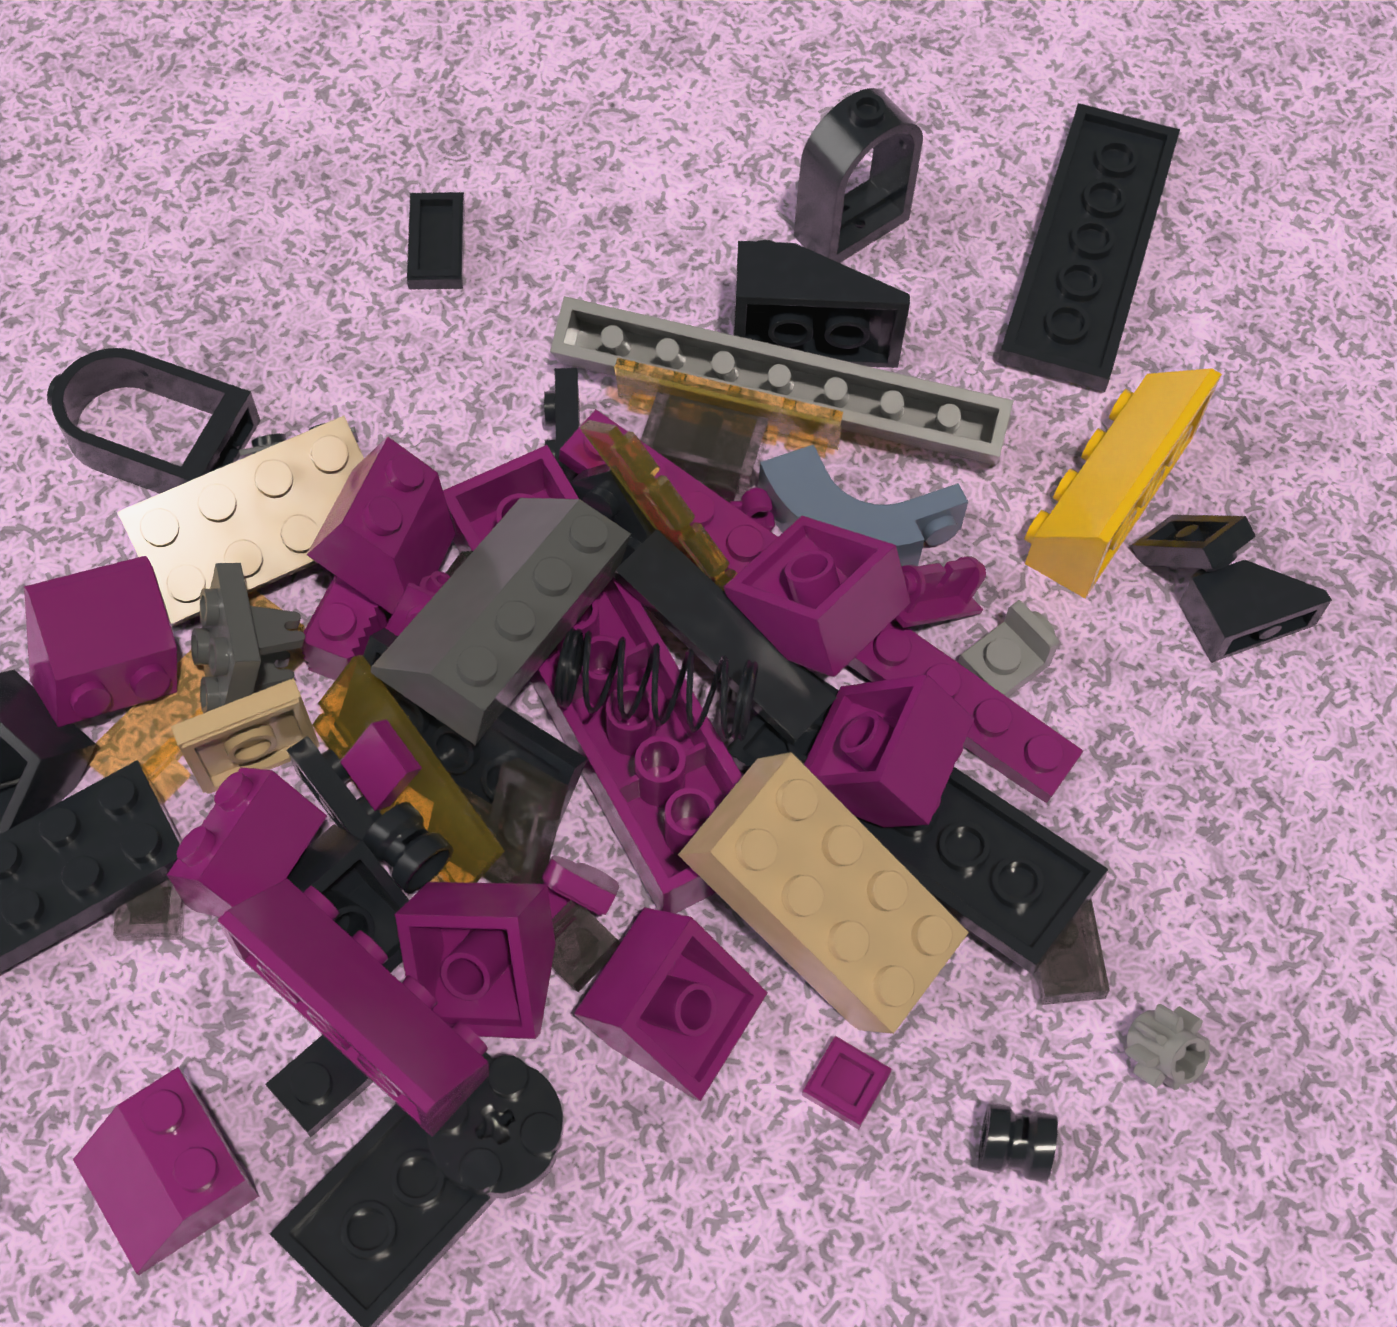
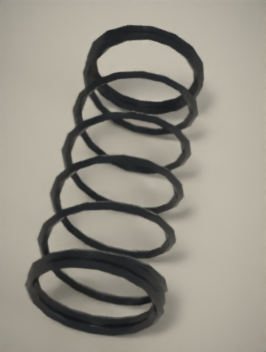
M574 627L570 628L566 633L555 680L554 701L558 708L562 706L566 709L570 706L583 666L582 688L584 704L587 711L594 714L604 703L617 670L618 710L622 719L628 720L636 712L652 671V716L656 725L661 727L669 719L674 709L687 672L686 718L688 728L691 732L695 733L704 723L722 673V733L726 739L731 737L734 740L739 738L740 741L745 739L758 674V663L756 660L751 662L748 659L744 664L734 720L728 732L727 696L729 661L726 655L719 660L706 702L694 726L692 713L694 651L692 649L686 652L671 700L660 720L658 713L660 645L658 642L652 646L638 693L629 712L626 714L623 701L626 648L624 636L618 641L605 686L596 705L592 708L589 697V662L592 633L589 630L585 633V637H583L582 630L580 628L575 630Z

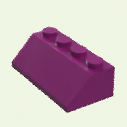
M285 879L228 909L217 921L235 954L432 1137L489 1076L488 1061L482 1056L488 1050V1047L479 1036L461 1021H457L452 1028L432 1011L438 1004L433 995L412 976L408 975L400 982L382 965L388 959L386 953L364 932L359 930L353 937L346 933L333 921L339 915L338 910L314 887L309 886L304 892H301L291 881Z

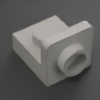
M1018 600L1008 608L1004 622L960 654L958 663L1006 697H1010L1050 666L1059 645V640L1051 623L1042 614L1036 611L1032 612L1022 601Z

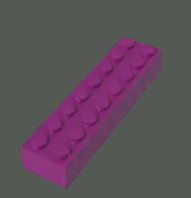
M548 445L443 490L456 533L453 541L464 561L520 498L579 499ZM613 577L573 626L575 630L578 628L582 630L583 637H585V633L589 630L592 633L589 662L590 705L593 708L600 698L614 659L618 641L624 636L626 648L623 701L624 710L627 714L638 693L652 646L658 642L660 645L658 713L661 720L671 700L680 669L641 603ZM564 637L530 680L566 745L587 758L582 774L656 908L676 914L716 894L678 854L743 776L707 716L697 732L693 733L688 728L686 718L687 681L685 678L669 719L661 727L656 725L652 716V671L636 712L628 720L622 719L618 710L617 670L604 703L594 714L589 713L584 704L582 688L583 666L570 706L566 709L562 706L558 708L554 701V690ZM693 693L692 713L695 726L703 708Z

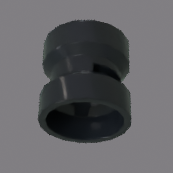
M410 802L400 803L386 811L369 828L363 838V842L378 861L386 862L392 868V878L406 893L417 891L427 882L434 879L447 865L454 851L450 843L440 833H430L424 827L423 816Z
M989 1102L981 1130L978 1169L998 1174L1006 1168L1021 1171L1025 1179L1046 1183L1051 1174L1058 1135L1057 1116L1035 1111L1030 1116L1018 1115L1008 1105Z

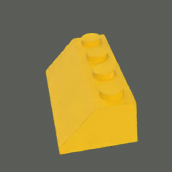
M1212 368L1146 374L1134 393L1125 389L1111 410L1109 419L1114 422L1108 431L1105 432L1098 428L1087 443L1081 456L1086 462L1081 470L1076 472L1070 468L1059 483L1053 495V499L1058 501L1050 514L1041 510L1031 523L1024 537V540L1031 544L1025 564L1086 599L1195 436L1222 374Z

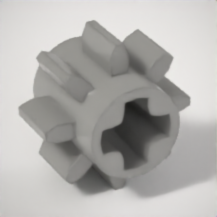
M1161 1003L1156 1006L1155 1010H1149L1140 1014L1129 1028L1127 1034L1128 1048L1125 1050V1054L1138 1062L1133 1073L1154 1088L1165 1083L1172 1089L1177 1090L1180 1084H1189L1195 1081L1204 1072L1210 1056L1208 1046L1210 1045V1040L1198 1033L1203 1020L1181 1006L1172 1011Z

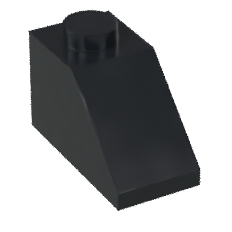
M1244 559L1216 571L1206 572L1202 568L1190 577L1189 584L1179 602V606L1208 659L1213 663L1316 626L1332 599L1327 591Z

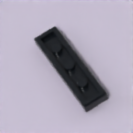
M658 529L615 570L613 577L689 649H692L694 654L711 670L716 671L721 657L724 655L728 657V685L737 694L745 662L748 659L751 662L756 660L758 663V674L752 708L791 745L801 737L837 698L804 666L787 660L727 597L726 593Z

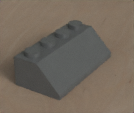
M520 498L373 664L371 673L476 745L566 636L568 630L575 625L612 580L615 570L621 565L631 534L580 499Z

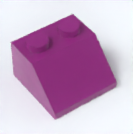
M387 436L352 470L311 545L307 556L393 614L409 582L418 586L423 577L438 571L456 534L438 472Z
M806 516L798 518L724 586L727 597L787 660L831 677H835L911 603L896 545Z
M146 555L24 586L30 682L58 727L177 693V645L152 564Z
M928 674L841 686L804 765L856 817L882 827L929 825L933 814L940 805L941 795L954 765L962 754L963 744L974 718Z
M240 767L238 772L227 777L217 789L214 796L216 804L201 826L190 831L180 843L177 850L178 859L167 876L183 903L195 912L221 917L228 909L285 880L327 817L324 812L273 770Z
M427 882L395 914L405 977L408 975L412 976L433 995L438 1004L432 1011L451 1028L457 1021H461L479 1037L536 1039L541 1033L556 945L547 884Z
M644 907L574 1015L609 1047L693 1099L701 1102L768 992L692 917Z
M179 1067L119 1103L73 1158L76 1167L138 1276L259 1197L196 1088Z

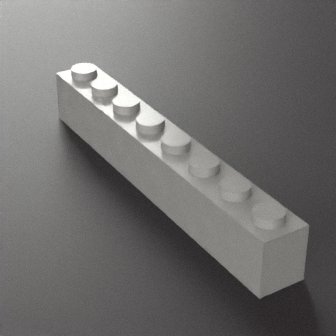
M566 296L563 297L550 350L561 364L995 466L1000 458L1014 402L1011 399Z

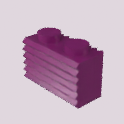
M335 575L303 631L305 640L300 649L303 650L302 654L305 655L303 659L307 661L308 670L353 687L370 635L385 628L392 614Z

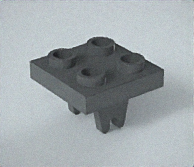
M215 563L211 587L203 588L200 593L199 609L202 628H194L191 636L194 665H203L205 674L200 683V703L203 713L294 678L295 674L292 670L277 669V667H286L290 660V653L287 650L301 648L305 640L303 632L287 630L298 628L301 615L298 612L249 605L241 563Z

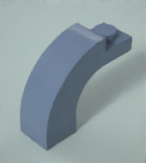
M814 444L760 462L758 488L764 489L769 495L773 507L770 512L773 514L775 524L782 533L798 518L806 516L894 544L897 548L901 566H918L924 542L931 546L942 544L953 538L962 528L968 500L959 483L901 503L881 505L858 500L841 490L828 474Z

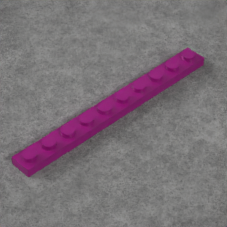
M596 409L560 448L559 461L577 474L589 468L623 459L668 537L729 581L778 538L774 533ZM894 619L848 664L872 682L928 674L974 718L963 744L964 747L1045 803L1050 800L1084 751L908 627L903 628Z

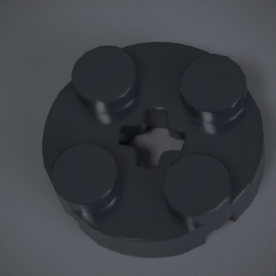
M513 1055L485 1058L489 1065V1076L433 1137L427 1133L430 1152L437 1167L452 1185L465 1192L468 1190L476 1195H488L489 1198L499 1199L520 1195L535 1187L549 1174L562 1145L564 1116L555 1089L543 1074ZM491 1111H495L499 1116L508 1113L515 1120L507 1127L510 1138L499 1145L492 1136L486 1137L483 1140L477 1136V1131L484 1126L483 1116Z

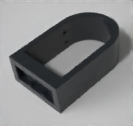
M877 88L863 89L839 102L815 127L805 144L801 156L793 236L803 247L839 263L910 219L923 145V133L921 128L882 90ZM873 149L869 179L845 194L846 185L852 172L863 157Z
M125 348L102 349L79 358L68 366L62 374H58L53 378L47 391V402L52 406L56 422L73 455L81 463L101 473L159 494L238 461L240 457L239 450L245 449L260 423L251 391ZM129 387L157 394L210 413L212 416L182 466H178L79 429L77 427L83 410L99 395L110 390Z

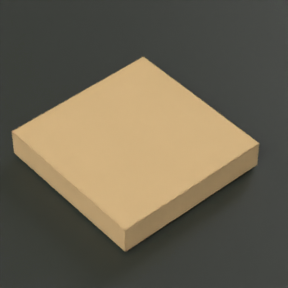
M294 678L171 726L179 749L203 793L206 792L207 794L217 791L222 782L231 774L238 772L240 767L270 770L290 762L291 759L287 749L306 736L311 739L317 748L320 747Z

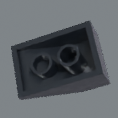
M771 240L738 241L734 336L868 367L898 368L910 307V294L796 243L775 242Z

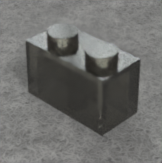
M657 391L641 441L726 501H740L743 493L754 487L760 462H762L766 449L769 419Z

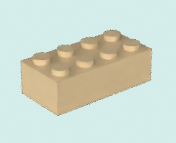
M341 416L117 512L138 557L146 555L152 564L165 610L172 627L200 615V593L203 588L211 587L215 563H241L247 594L317 564L316 561L307 556V553L350 473L364 459L345 416Z
M792 752L758 758L678 854L857 1030L894 1034L969 933Z

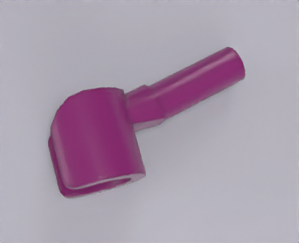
M756 487L749 489L743 493L740 501L729 502L769 531L775 527L774 515L770 512L773 508L772 502L764 489Z

